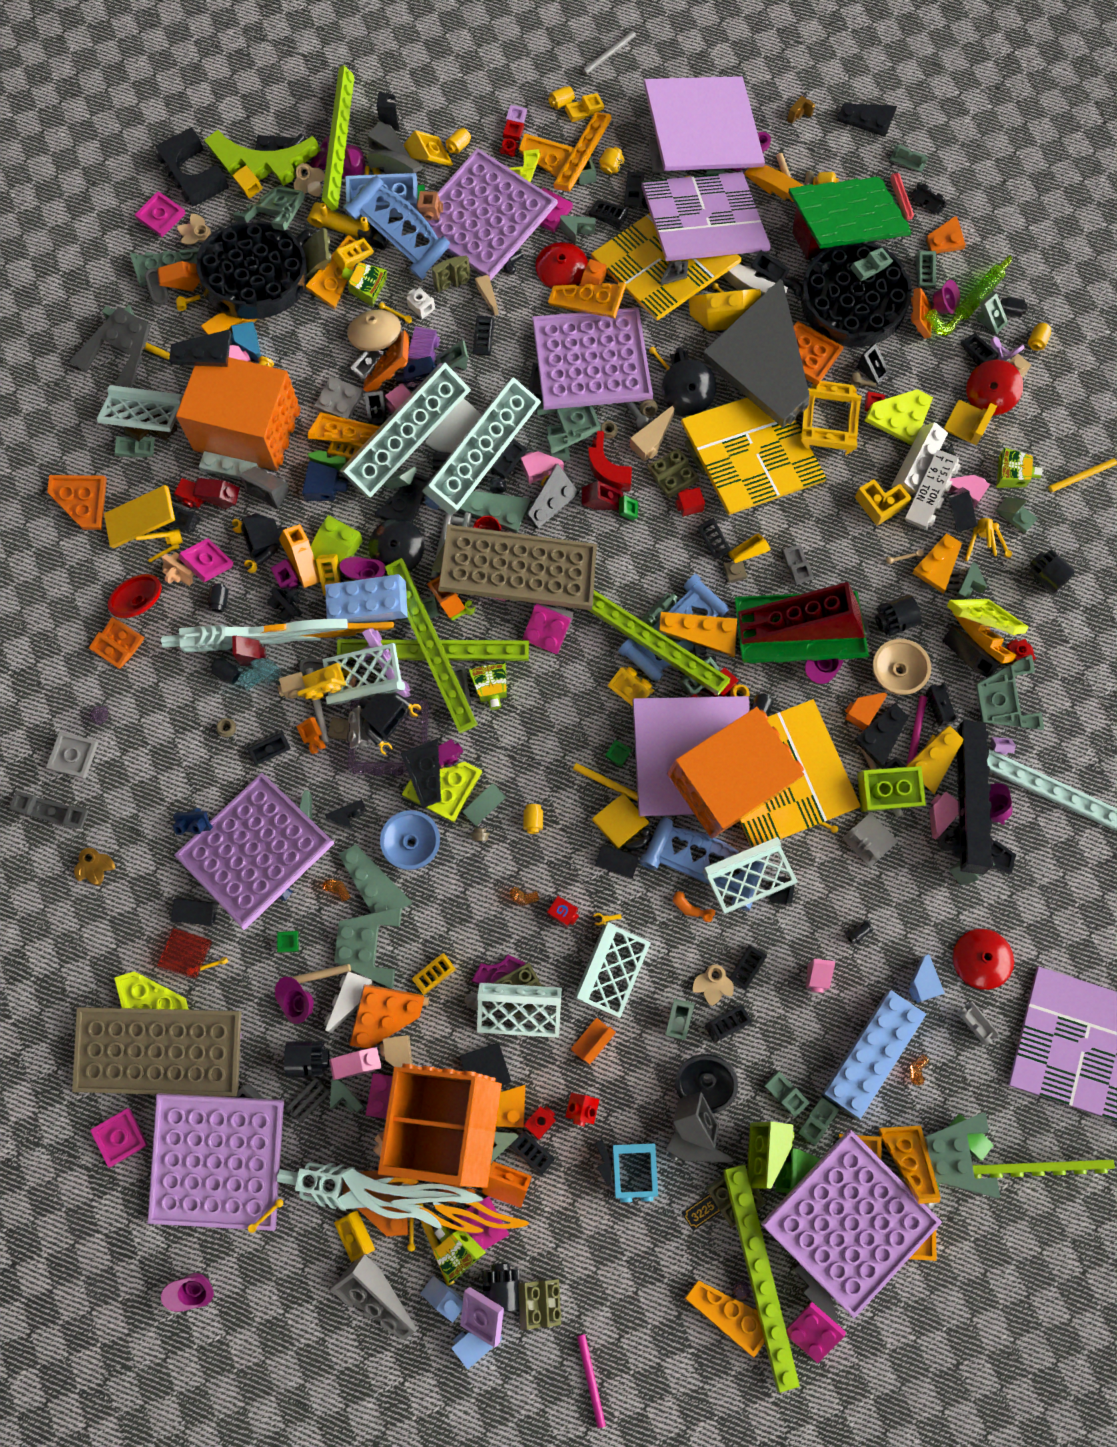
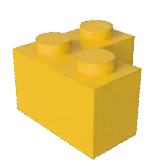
M875 479L858 489L855 499L875 525L878 526L907 508L911 497L901 484L885 493Z

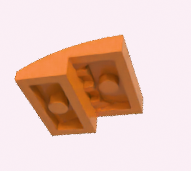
M111 617L103 632H98L89 649L120 669L135 653L145 637L116 617Z

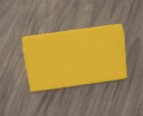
M354 1211L334 1222L351 1262L375 1250L358 1211Z

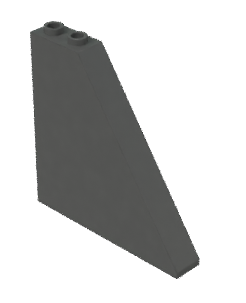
M780 279L704 351V361L784 428L795 420L796 415L800 411L803 412L807 409L810 394L783 281Z

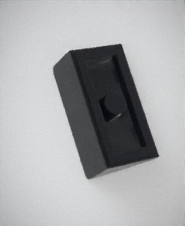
M282 729L246 746L255 766L291 749Z
M601 845L595 866L633 879L639 857Z

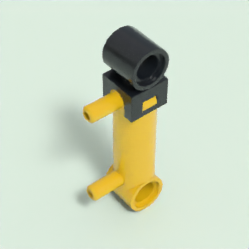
M315 202L307 217V221L314 227H326L359 240L364 238L370 246L373 245L381 250H385L389 243L367 221L366 217L354 220L350 216L330 210L325 203Z

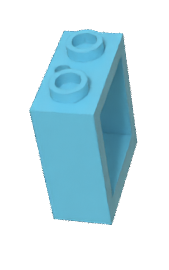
M655 1143L612 1145L615 1198H620V1202H632V1198L641 1197V1201H654L653 1197L658 1196ZM650 1152L652 1191L621 1192L619 1154Z

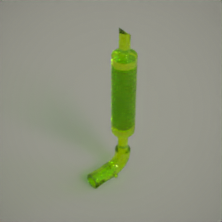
M1008 255L1000 266L994 265L956 308L957 315L951 322H947L945 325L935 309L927 312L925 317L929 321L933 332L940 336H948L954 332L956 325L962 319H968L980 306V303L1006 276L1005 269L1011 264L1012 256Z

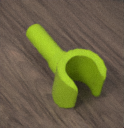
M471 600L465 603L464 610L451 617L452 621L462 615H472L475 612L476 607L468 608L472 605Z

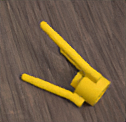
M979 519L978 526L973 527V534L965 561L969 560L977 533L980 537H986L987 547L991 548L992 546L993 555L997 556L992 519Z
M179 529L148 533L147 535L135 538L136 540L165 537L167 545H172L148 559V562H152L172 550L179 549V544L183 543Z

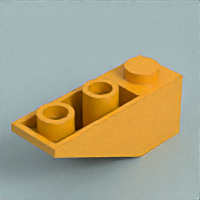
M301 525L283 530L279 540L303 588L320 583L319 572L309 540Z

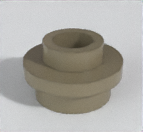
M647 399L640 404L639 410L642 415L653 417L658 410V406L654 400Z
M605 421L601 424L600 431H604L605 439H612L617 435L618 428L614 422Z
M224 718L218 722L216 729L220 736L230 737L236 732V724L232 719ZM225 726H230L228 731H224Z
M474 828V832H470V835L474 841H487L490 832H486V828Z

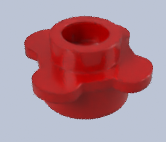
M507 138L503 140L499 152L514 157L519 144L513 139Z

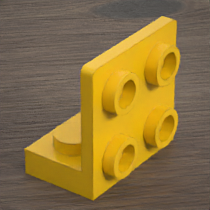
M958 400L944 430L977 446L997 406L990 403L987 409L983 408L981 410Z
M335 663L302 676L306 689L298 691L297 694L300 697H305V699L318 700L323 698V694L328 692L333 694L341 691V687L346 686L340 664Z

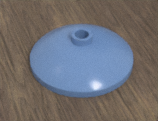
M413 810L403 811L395 814L385 823L380 835V846L385 858L392 865L404 870H415L426 866L434 859L440 846V834L435 822L426 814ZM410 840L415 841V844L413 846L408 845V842Z

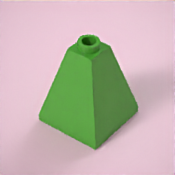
M791 1148L775 1180V1192L789 1193L816 1165L820 1158L799 1149Z

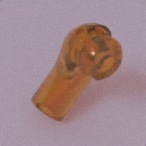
M328 879L323 882V889L338 893L342 902L351 898L342 881Z
M518 887L510 890L512 901L521 906L540 900L537 891L525 894Z
M924 1054L909 1067L910 1080L918 1086L924 1083L925 1078H923L922 1069L930 1062Z

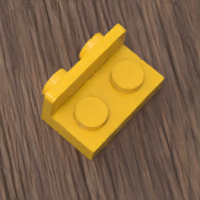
M629 666L628 668L621 667L607 686L631 706H633V699L648 698L655 691L651 688L652 684L644 678L641 680L636 676L638 673Z

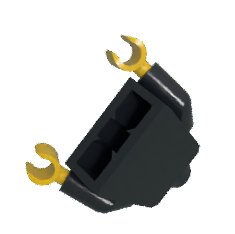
M257 513L244 517L241 521L238 519L232 520V525L237 526L233 528V531L235 533H243L250 557L254 558L253 561L246 560L244 563L245 567L252 564V567L247 570L249 573L256 572L257 565L263 564L278 551L281 544L279 540L283 530L287 529V527L278 528L275 519L267 518Z
M376 693L371 700L363 697L359 701V706L363 709L360 715L364 719L362 725L365 733L375 745L380 746V752L383 755H387L382 750L384 745L389 746L392 750L391 744L384 743L383 739L387 741L408 712L411 717L418 716V714L413 712V708L421 711L419 704H410L411 701L399 693H385L384 695Z

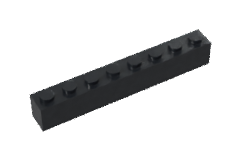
M963 720L956 728V732L964 739L957 751L960 871L984 875L992 868L994 858L991 856L993 839L990 836L992 820L990 819L991 802L989 801L991 785L988 783L990 767L987 762L989 756V749L987 748L988 731H986V723Z

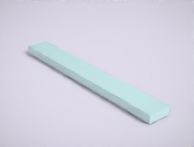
M989 749L987 762L990 767V773L1117 831V808Z

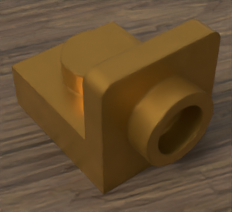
M801 96L790 108L787 121L793 124L803 114L811 117L815 104Z

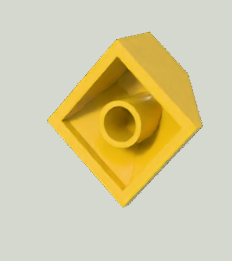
M415 130L403 144L409 156L414 160L446 166L453 165L442 141L437 136Z

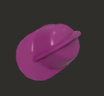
M330 136L323 140L320 146L321 151L311 160L309 165L312 168L326 169Z
M346 145L342 176L346 179V176L364 175L366 164L361 149L354 145Z
M949 279L946 281L942 288L933 294L931 310H937L940 314H953L960 304V291L953 280Z
M348 557L340 563L341 572L347 577L356 580L382 577L386 571L384 563L376 559Z
M838 658L816 661L807 660L805 665L806 675L817 684L828 683L840 670L843 660Z
M994 783L991 784L989 801L991 802L990 819L992 822H1000L1002 825H1005V820L1013 812L1011 794L1006 785Z
M292 977L279 979L275 986V998L291 1023L300 1024L304 1022L308 1015L313 1013L314 1000L312 995L303 990L300 983Z
M191 1273L183 1279L167 1284L162 1290L161 1302L165 1308L174 1312L200 1308L211 1302L214 1290L209 1278L200 1273Z

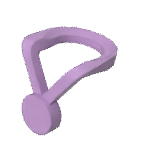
M997 337L990 340L992 347L997 349L1000 360L1003 361L1015 356L1025 348L1022 344L1009 352L1001 346V342Z

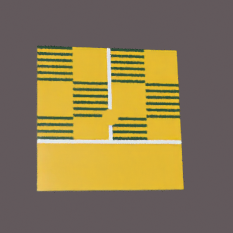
M650 213L591 253V257L595 261L607 265L606 272L617 283L625 282V290L657 321L741 262V257L738 254L674 260L688 261L687 278L661 285V279L670 261L665 260Z
M748 398L731 402L681 420V424L728 515L820 484L827 479L810 446L808 450L802 443V431L796 420L782 428Z
M814 699L768 717V723L771 727L774 726L778 730L780 740L783 744L786 743L790 747L792 757L795 761L798 760L801 763L805 775L787 790L740 820L751 848L776 837L781 840L861 807Z

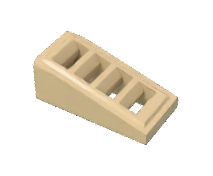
M485 275L475 278L477 289L495 316L498 315L499 312L489 276Z

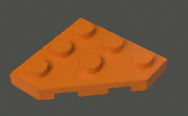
M797 321L793 327L806 380L818 386L842 353L844 347Z
M405 330L400 333L398 339L393 344L388 346L389 349L386 352V356L381 355L374 365L375 369L372 372V376L369 374L365 378L363 390L366 392L378 390L382 382L386 379H391L395 371L399 368H404L408 363L409 334Z
M49 475L47 492L83 530H102L107 478L101 475Z
M364 984L349 1041L350 1046L371 1049L382 1042L383 1039L390 1037L418 1019L421 1014L424 995Z
M378 1170L360 1172L375 1180L383 1178H401L378 1174ZM345 1181L343 1182V1195L351 1191ZM393 1182L387 1184L400 1186L404 1182ZM366 1189L372 1196L390 1203L393 1200L407 1199L404 1196L383 1194ZM381 1206L389 1211L408 1213L394 1207ZM367 1207L357 1208L386 1236L409 1235L408 1217L399 1219L388 1218L375 1213Z

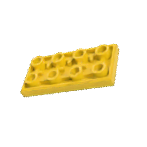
M163 485L104 513L110 547L116 548L134 540L138 536L147 534L175 521L169 487Z

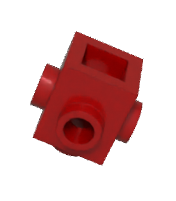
M1015 639L1007 644L1008 647L1006 649L1016 654L1014 661L1007 664H1012L1027 655H1032L1033 662L1035 661L1036 657L1033 647L1026 639L1020 641Z
M571 1092L565 1118L573 1119L572 1124L585 1127V1123L594 1125L600 1099Z

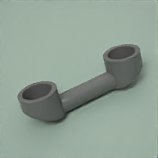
M633 402L618 403L620 406H627L636 418L637 432L650 423L649 418L642 415Z

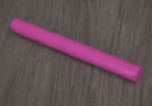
M919 696L907 764L917 755L927 697Z
M582 1334L577 1336L597 1428H602L606 1426L586 1336Z

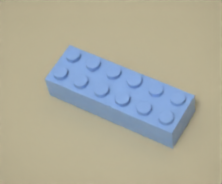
M892 990L886 992L821 1096L827 1098L854 1119H861L923 1021L926 1013Z

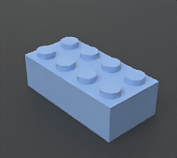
M416 173L377 175L384 182L383 188L397 194L417 210L418 182ZM376 175L346 176V203H350L369 180ZM378 197L375 211L387 209L390 204L384 202L383 197ZM392 209L389 217H403V215L398 214L396 209Z
M399 574L325 585L327 619H347V623H373L408 618L406 581Z

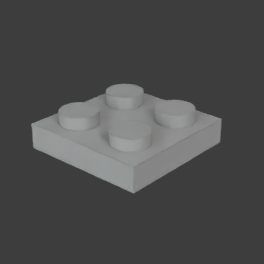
M330 376L314 407L325 414L350 419L364 392L359 387Z
M59 731L46 768L51 771L86 779L98 742Z

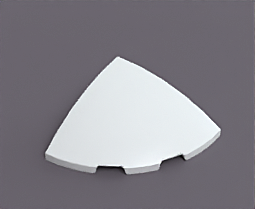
M463 398L432 431L425 443L438 452L452 453L481 414Z

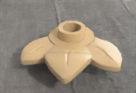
M300 164L296 168L297 178L294 182V189L303 191L304 195L308 192L313 196L320 197L322 192L320 182L324 181L325 173L321 169L312 168L308 164ZM303 170H307V176L302 175Z
M191 214L190 224L177 226L179 233L183 236L181 243L185 245H193L198 241H205L211 235L210 228L205 225L204 218L197 214Z
M720 965L709 966L706 972L698 975L693 983V992H704L705 999L711 1006L719 1002L722 994L732 996L734 991L732 981L726 977L725 970ZM712 972H717L719 974V978L714 979L712 977Z

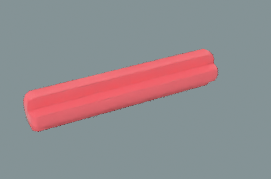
M899 173L892 174L890 181L903 218L906 221L911 220L914 214Z

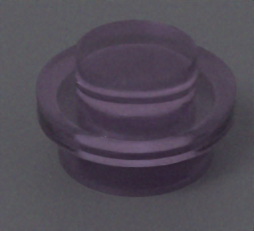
M104 706L94 707L91 710L90 719L97 725L103 724L108 719V709Z

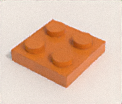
M916 288L914 289L913 297H911L913 307L911 322L916 325L918 333H921L924 339L931 338L932 305L923 290Z

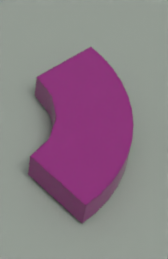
M509 954L503 961L494 965L480 963L471 982L478 985L479 983L494 984L495 981L526 965V963Z

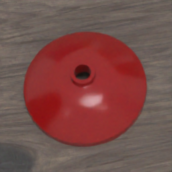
M567 242L552 243L543 248L538 254L535 263L536 274L540 281L549 288L561 285L578 286L588 265V260L585 253L574 244Z
M986 361L976 367L969 376L966 386L967 397L972 406L981 410L983 408L987 409L990 403L996 405L997 408L993 416L1004 414L1014 408L1022 396V376L1018 369L1007 361ZM992 383L998 384L996 389L990 388Z
M151 574L134 576L121 583L112 592L108 600V609L113 616L118 618L139 616L157 602L162 585L158 578Z
M971 930L958 939L953 949L952 960L956 973L962 981L973 988L980 990L997 988L1004 984L1012 974L1014 967L1012 949L1000 934L992 930ZM985 954H988L990 956L989 961L985 960Z

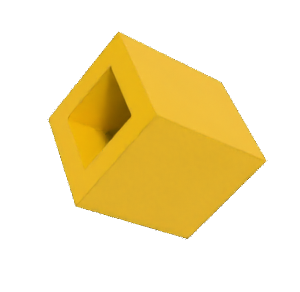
M247 165L232 175L237 185L249 199L263 189L259 180Z

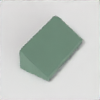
M412 467L395 472L383 485L389 489L409 485L417 468Z

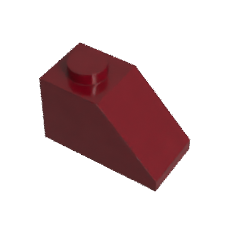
M197 478L192 496L226 510L236 505L240 487L223 480Z
M600 481L582 487V505L593 510H619V498L623 496L622 491Z
M237 635L232 636L233 655L240 666L263 665V658H266V648L262 646L259 640Z

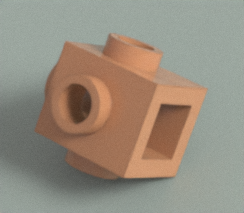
M420 191L417 211L428 221L439 220L440 213L443 212V202L440 201L437 192Z

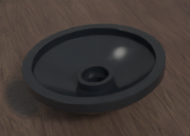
M688 359L675 363L668 369L662 381V395L666 404L669 407L673 406L674 412L681 415L690 416L703 412L711 405L716 394V380L712 371L704 363L697 360ZM689 384H693V385H694V390H693V391H690V390H689V388H688Z
M390 519L382 522L374 529L369 539L368 549L371 559L379 560L387 566L402 558L408 571H411L420 563L424 554L425 544L420 530L413 523L404 519ZM393 541H397L395 547H391Z
M699 1054L690 1057L680 1066L676 1075L675 1087L679 1098L701 1091L712 1113H717L729 1107L736 1098L738 1078L733 1067L723 1058L712 1054ZM708 1075L711 1078L705 1079L704 1076Z

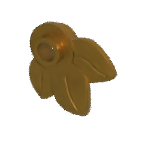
M85 848L79 854V862L74 868V875L77 881L87 878L90 883L100 886L104 879V871L114 870L115 864L107 854H99L94 848ZM87 854L92 855L90 862L85 859Z

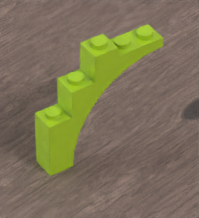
M219 130L204 139L211 152L232 178V175L237 170L247 165L259 181L266 178L272 172L283 186L296 177L295 169L300 164L305 163L321 151L317 140L313 136L302 143L276 151L247 149L227 139Z

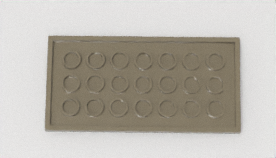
M447 524L439 591L592 610L597 544Z
M77 1007L72 1092L164 1093L236 1097L239 1084L242 1011Z

